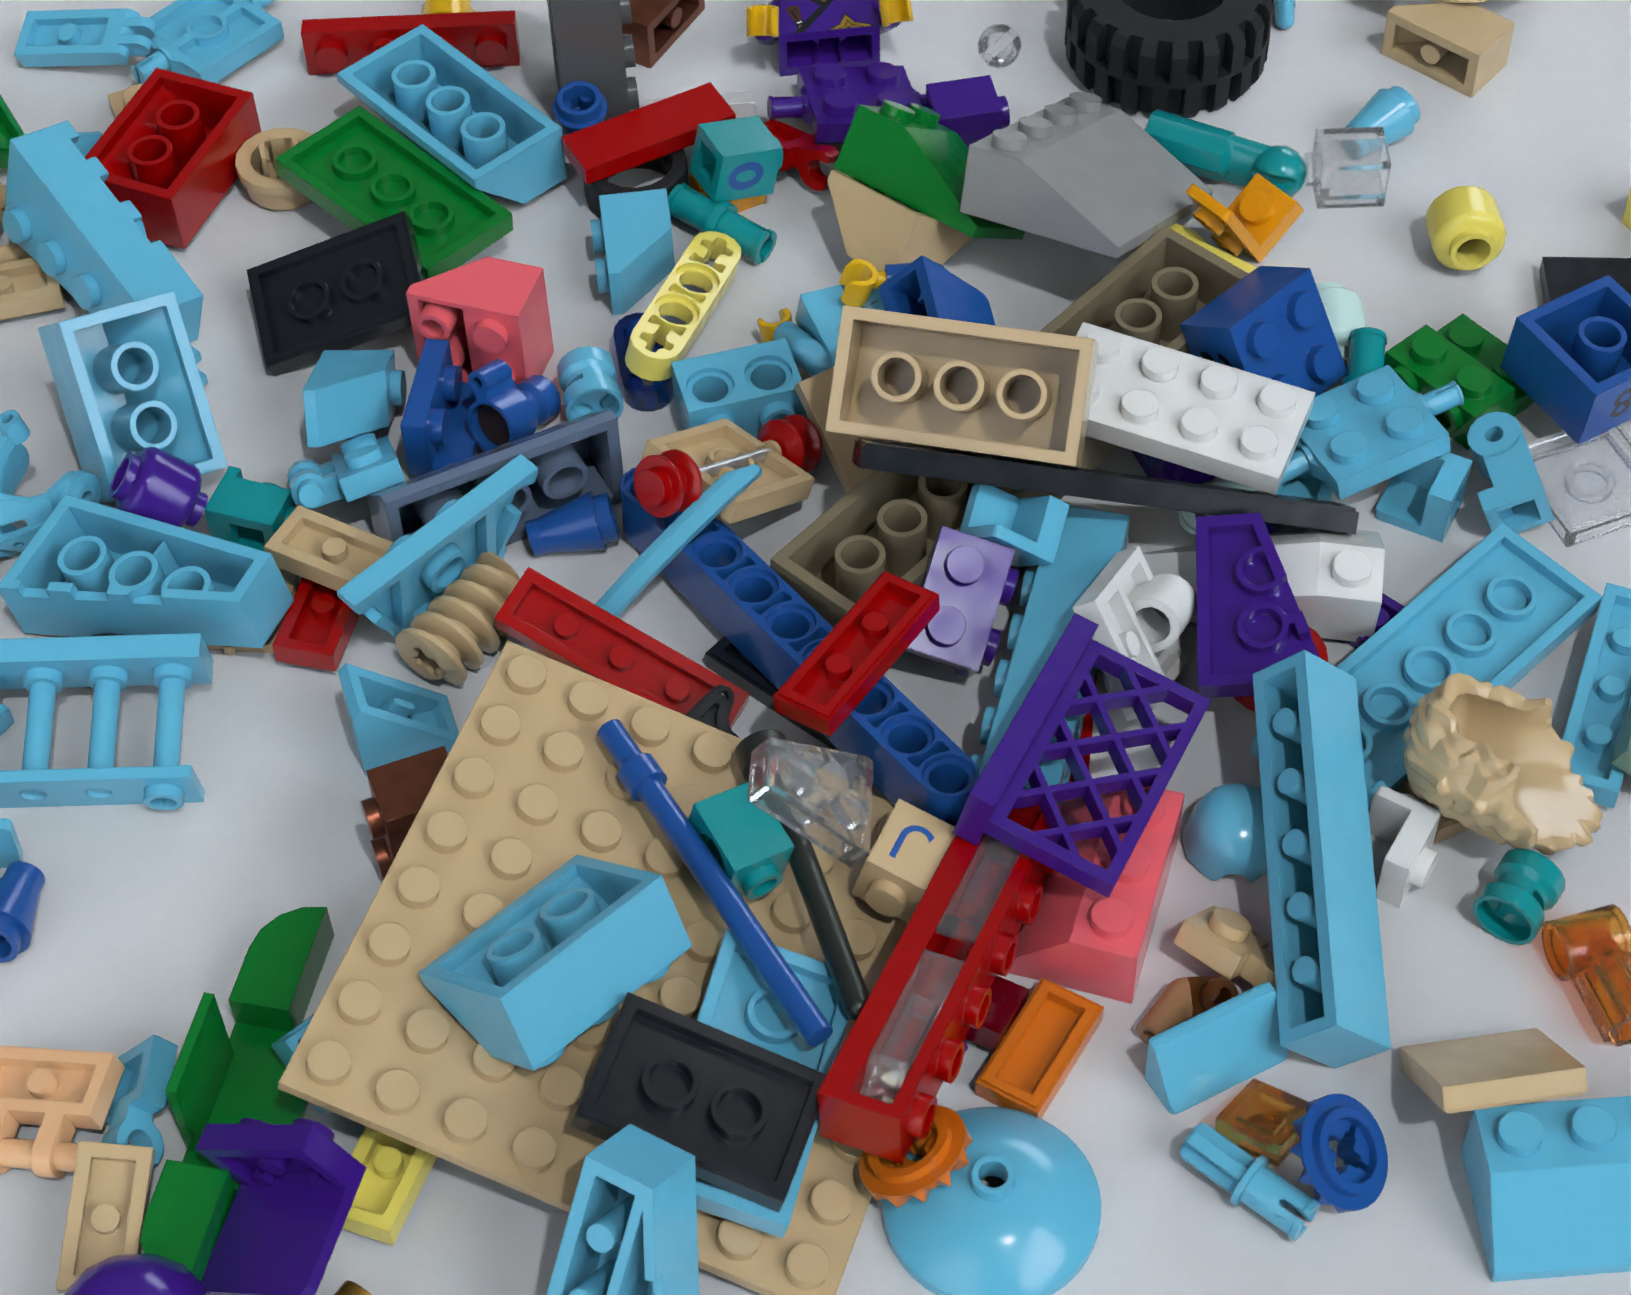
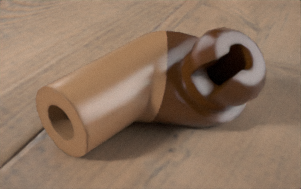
M1220 976L1178 978L1172 981L1161 993L1137 1025L1136 1031L1140 1038L1148 1044L1151 1037L1239 995L1237 987L1229 979Z

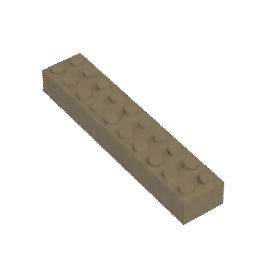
M1164 226L1039 332L1076 336L1082 323L1085 322L1191 354L1180 324L1249 273ZM1086 436L1080 468L1095 469L1120 446ZM906 443V444L917 445V446H925V447H932V448H939V449H947V450L962 451V452H969V453H976V454H984V453H977V452H970V451H963V450H956V449H949V448H942V447H934V446H927V445ZM874 470L770 558V567L831 626L835 627L884 571L921 586L938 529L941 526L960 531L974 483ZM995 486L1020 499L1051 495L1060 500L1065 496Z

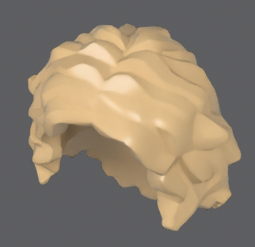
M1462 673L1451 674L1442 681L1441 685L1436 686L1431 693H1427L1418 699V706L1414 708L1409 719V727L1403 734V741L1406 745L1403 756L1404 765L1414 795L1432 803L1435 809L1441 811L1443 817L1457 819L1466 828H1471L1478 835L1487 836L1501 845L1508 844L1515 849L1535 848L1543 855H1553L1556 851L1575 848V845L1586 847L1593 842L1591 833H1596L1600 829V820L1603 817V812L1598 808L1599 805L1593 801L1594 793L1592 789L1583 786V776L1572 772L1570 760L1575 747L1571 742L1561 740L1552 727V717L1550 714L1553 706L1551 699H1527L1520 693L1503 685L1493 687L1489 681H1478L1472 676Z

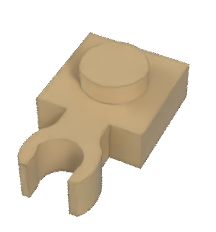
M1213 905L1183 921L1173 944L1229 980L1241 976L1249 981L1253 987L1270 982L1276 991L1274 955L1267 950L1270 941L1251 930L1252 925L1244 916L1233 910L1217 908Z

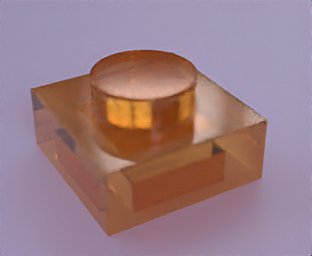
M1253 1078L1216 1116L1215 1130L1256 1158L1264 1155L1269 1159V1164L1279 1167L1291 1154L1290 1150L1300 1142V1137L1295 1131L1292 1122L1306 1114V1102L1308 1101Z

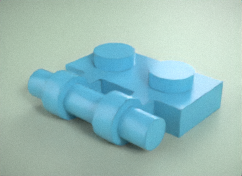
M374 433L363 434L343 442L340 445L342 452L332 455V461L319 465L311 459H300L291 465L287 474L293 500L297 505L308 509L318 508L343 498L350 502L406 482L388 436L376 439Z

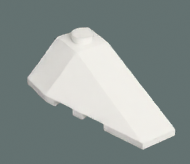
M1303 527L1269 533L1286 572L1287 580L1300 611L1302 610L1309 627L1314 629L1321 638L1353 642L1358 637L1372 636L1374 634L1382 604L1385 547L1379 532L1356 530V534ZM1196 545L1143 553L1153 576L1160 574L1180 576L1190 583L1197 594ZM1153 608L1158 615L1168 619L1163 612ZM1197 613L1190 623L1197 624Z

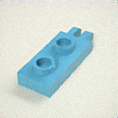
M128 8L27 11L14 56L23 67L126 65L129 56H146L149 54L152 45L149 38L154 37L157 24L154 20L141 17L138 12Z

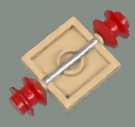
M791 414L782 419H774L765 423L759 430L757 438L727 418L647 440L642 459L635 469V494L641 506L649 514L665 518L676 512H684L724 473L753 464L759 465L762 468V475L715 517L718 520L733 524L808 499L815 478L807 472L812 471L821 459V437L816 426L808 418L799 414Z

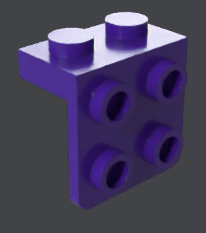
M242 1118L239 1124L206 1123L195 1150L220 1169L228 1170L231 1177L241 1184L201 1280L208 1295L316 1294L366 1170L363 1164L333 1141L335 1134L328 1127L304 1118L294 1119L292 1124H268L254 1118Z

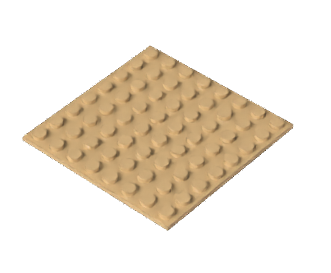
M507 640L278 1083V1089L570 1213L585 1157L605 1142L603 1139L572 1127L571 1124L624 1001L619 1004L617 1012L612 1017L602 1023L592 1025L570 1042L559 1059L532 1071L492 1057L426 988L418 972L574 856L581 855L662 875L692 947L670 964V969L664 976L654 982L644 984L633 994L696 1020L726 929L729 928L642 801H634L618 779L620 768L599 739L597 733L606 722L613 719L620 720L642 753L652 754L667 776L666 788L688 819L694 803L746 783L735 757V748L743 739ZM794 761L791 769L792 776L788 782L868 994L870 995L908 923L897 917L884 916L874 911L866 901L852 895L851 892L895 805L892 802ZM788 862L782 882L773 891L753 900L747 899L746 896H742V898L776 946L826 963ZM848 1018L840 1049L855 1023L850 1018ZM819 1121L790 1224L783 1238L697 1209L699 1268L762 1295H836L872 1197L859 1174V1162L863 1151L821 1137Z

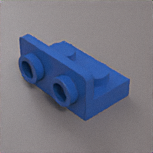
M425 339L400 427L410 475L420 476L476 454L478 445L469 432L467 413L469 407L477 400L469 383L462 382L461 367L453 365L449 340Z

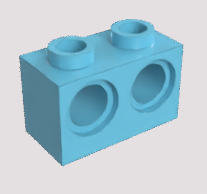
M786 338L671 362L674 403L683 430L727 418L757 438L759 430L768 421L782 419L791 414H799L806 417V411L794 389L797 383L802 381Z

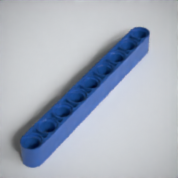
M635 467L627 471L620 480L623 534L626 539L642 554L683 512H676L665 518L649 514L641 506L635 494ZM716 518L694 537L660 572L778 690L834 628L726 524ZM884 675L831 737L823 734L894 805L898 799H901L954 827L958 822L971 790L980 777L979 768L975 762Z

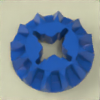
M1329 1094L1306 1102V1114L1292 1122L1295 1131L1300 1137V1142L1290 1152L1301 1158L1304 1167L1298 1181L1313 1185L1314 1198L1321 1205H1333L1338 1213L1367 1208L1380 1196L1388 1172L1386 1143L1376 1119L1362 1103L1345 1094ZM1329 1142H1338L1336 1153L1329 1147ZM1336 1154L1343 1160L1344 1166H1335Z

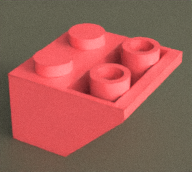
M485 257L410 285L406 292L418 363L425 339L449 340L453 365L461 367L462 382L468 383V376L471 372L498 358L510 366L512 378L517 385L532 375L542 376L554 353L544 270L541 267Z

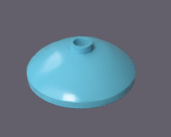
M975 1107L956 1111L962 1118L973 1141L965 1150L969 1164L961 1169L950 1172L951 1187L936 1186L930 1190L925 1203L912 1196L904 1205L897 1208L889 1200H882L885 1232L896 1258L914 1280L935 1295H1052L1081 1271L1088 1261L1098 1237L1101 1221V1196L1092 1166L1080 1148L1065 1133L1039 1117L1003 1107ZM909 1151L906 1155L908 1160L915 1162L923 1158V1156L919 1154L913 1155ZM987 1176H996L1003 1179L1005 1183L1000 1187L991 1188L985 1186L981 1180Z

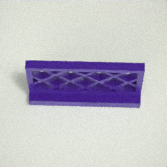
M1075 613L971 790L953 834L978 846L985 833L1109 898L1211 700L1093 640L1099 625ZM1093 666L1118 678L1124 691L1099 695L1090 676ZM1079 691L1082 695V698H1076ZM1165 702L1188 714L1185 722L1160 726L1150 704ZM1133 707L1143 729L1117 733L1107 711ZM1091 714L1100 736L1074 740L1065 717ZM1055 736L1057 742H1056V743H1050V742L1052 741L1053 737ZM1175 740L1174 744L1170 748L1168 741ZM1151 745L1161 767L1135 771L1125 749ZM1108 751L1118 774L1092 778L1082 756ZM1065 759L1075 781L1048 786L1039 763ZM1029 781L1032 789L1024 790ZM1151 786L1146 795L1143 787ZM1126 790L1137 814L1110 818L1100 794ZM1083 797L1093 821L1066 826L1056 802ZM1039 805L1050 829L1031 831L1008 819L1012 809ZM1126 833L1124 839L1121 842L1118 834ZM1101 837L1111 858L1108 869L1106 870L1081 857L1074 842Z

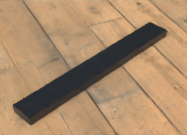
M859 438V441L855 440L852 462L857 467L1208 515L1261 513L1264 522L1350 534H1356L1359 512L1356 511V508L1339 502L1280 494L1273 495L1258 491Z

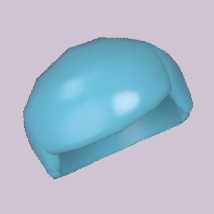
M1241 783L1220 785L1208 792L1193 808L1183 831L1182 841L1187 859L1205 877L1212 881H1217L1225 875L1236 874L1244 876L1247 882L1252 883L1259 879L1261 875L1267 874L1261 788Z

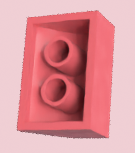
M1151 786L1143 787L1146 795ZM1167 789L1164 790L1109 898L1061 873H1058L1056 876L1047 874L1042 884L1043 897L1038 915L1032 925L1022 924L1017 934V952L1009 971L1010 974L1038 981L1043 977L1062 987L1132 1004L1176 851L1185 794ZM1126 790L1100 794L1110 818L1137 814ZM1083 797L1063 802L1061 815L1066 826L1093 821ZM1126 833L1118 834L1121 842L1124 839ZM1101 837L1074 842L1081 857L1106 870L1108 869L1111 858Z

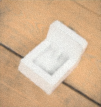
M1385 786L1378 787L1372 798L1369 811L1371 835L1392 844L1383 861L1376 894L1378 899L1400 908L1411 886L1414 885L1423 889L1436 865L1439 852L1432 849L1441 811L1426 805L1413 795L1399 793Z

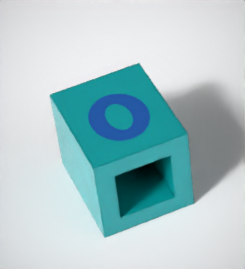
M758 115L698 124L689 170L713 203L773 194L777 173L783 163V147Z

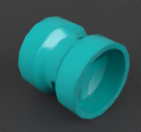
M1516 848L1507 851L1494 870L1495 882L1486 884L1473 903V914L1484 930L1495 938L1509 944L1524 945L1531 943L1537 936L1545 920L1543 911L1554 907L1565 890L1566 881L1561 870L1542 854L1529 849Z

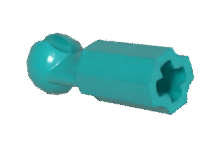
M1158 109L1150 115L1144 129L1187 169L1201 177L1218 182L1223 180L1245 187L1255 174L1258 173L1290 197H1293L1305 182L1306 165L1299 152L1289 146H1269L1236 136L1232 131Z

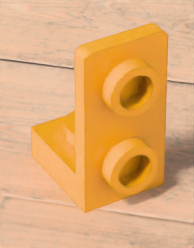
M1258 173L1255 174L1228 208L1194 183L1185 192L1198 207L1192 214L1193 217L1213 233L1211 238L1219 246L1235 257H1238L1244 251L1259 263L1262 262L1304 211L1296 200Z

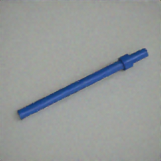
M613 719L603 724L598 730L597 735L620 768L618 779L634 801H642L807 1044L810 1047H814L825 1042L832 1035L833 1028L666 788L667 776L652 754L642 753L620 720Z

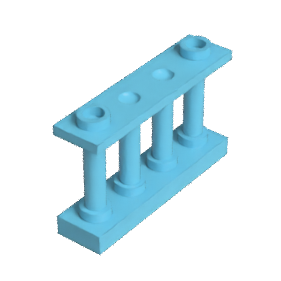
M201 633L0 639V690L26 689L29 691L22 770L0 771V808L144 804L156 810H176L181 808L184 803L204 802L205 790L192 765H180L185 690L190 688L192 684H212L214 660ZM155 685L159 688L153 766L114 767L120 692L127 689L128 686ZM90 687L94 689L87 768L49 769L56 693L61 692L63 688Z

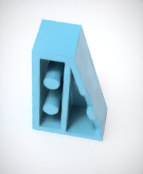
M632 1124L627 1125L587 1154L546 1295H699L695 1156Z

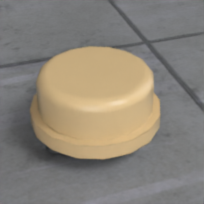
M274 128L257 133L242 144L236 153L235 168L251 200L261 207L276 211L293 210L311 202L309 198L277 176L275 165L276 157L310 137L311 133L295 128Z

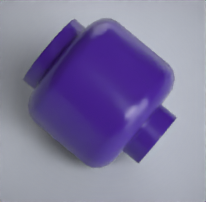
M151 446L143 449L137 455L129 452L118 466L109 488V497L115 499L116 509L178 527L186 525L193 528L200 520L208 501V495L201 492L202 476L199 468Z

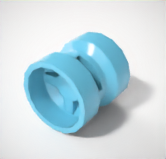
M593 346L579 347L566 353L560 359L557 366L560 389L564 392L563 403L566 418L572 420L591 412L613 410L617 418H619L623 412L624 404L621 389L616 383L617 371L611 354L600 347Z

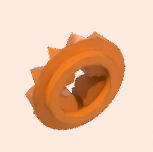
M937 1105L935 1119L927 1137L924 1140L915 1138L909 1149V1152L913 1155L919 1154L923 1156L921 1160L915 1162L905 1157L903 1163L900 1164L863 1151L859 1162L860 1178L876 1201L887 1199L898 1208L914 1196L925 1203L930 1190L936 1186L951 1187V1171L961 1169L969 1164L965 1150L973 1140L959 1114L948 1107Z

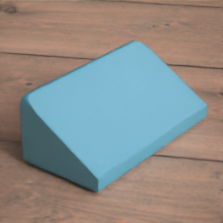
M1270 982L1262 983L1149 1039L1144 1078L1169 1113L1172 1115L1179 1114L1288 1058L1289 1049L1280 1046L1277 995L1274 987Z

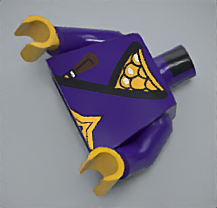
M772 0L768 5H750L746 7V37L755 36L757 41L765 45H772L778 41L780 76L798 75V67H816L822 63H835L842 67L869 66L872 63L880 62V34L894 29L903 21H914L911 0Z

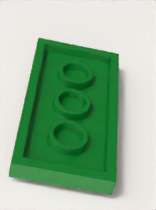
M361 106L352 109L275 158L277 176L351 230L405 211L413 223L425 279L458 268L513 230V218L510 211L480 190L472 187L452 170Z

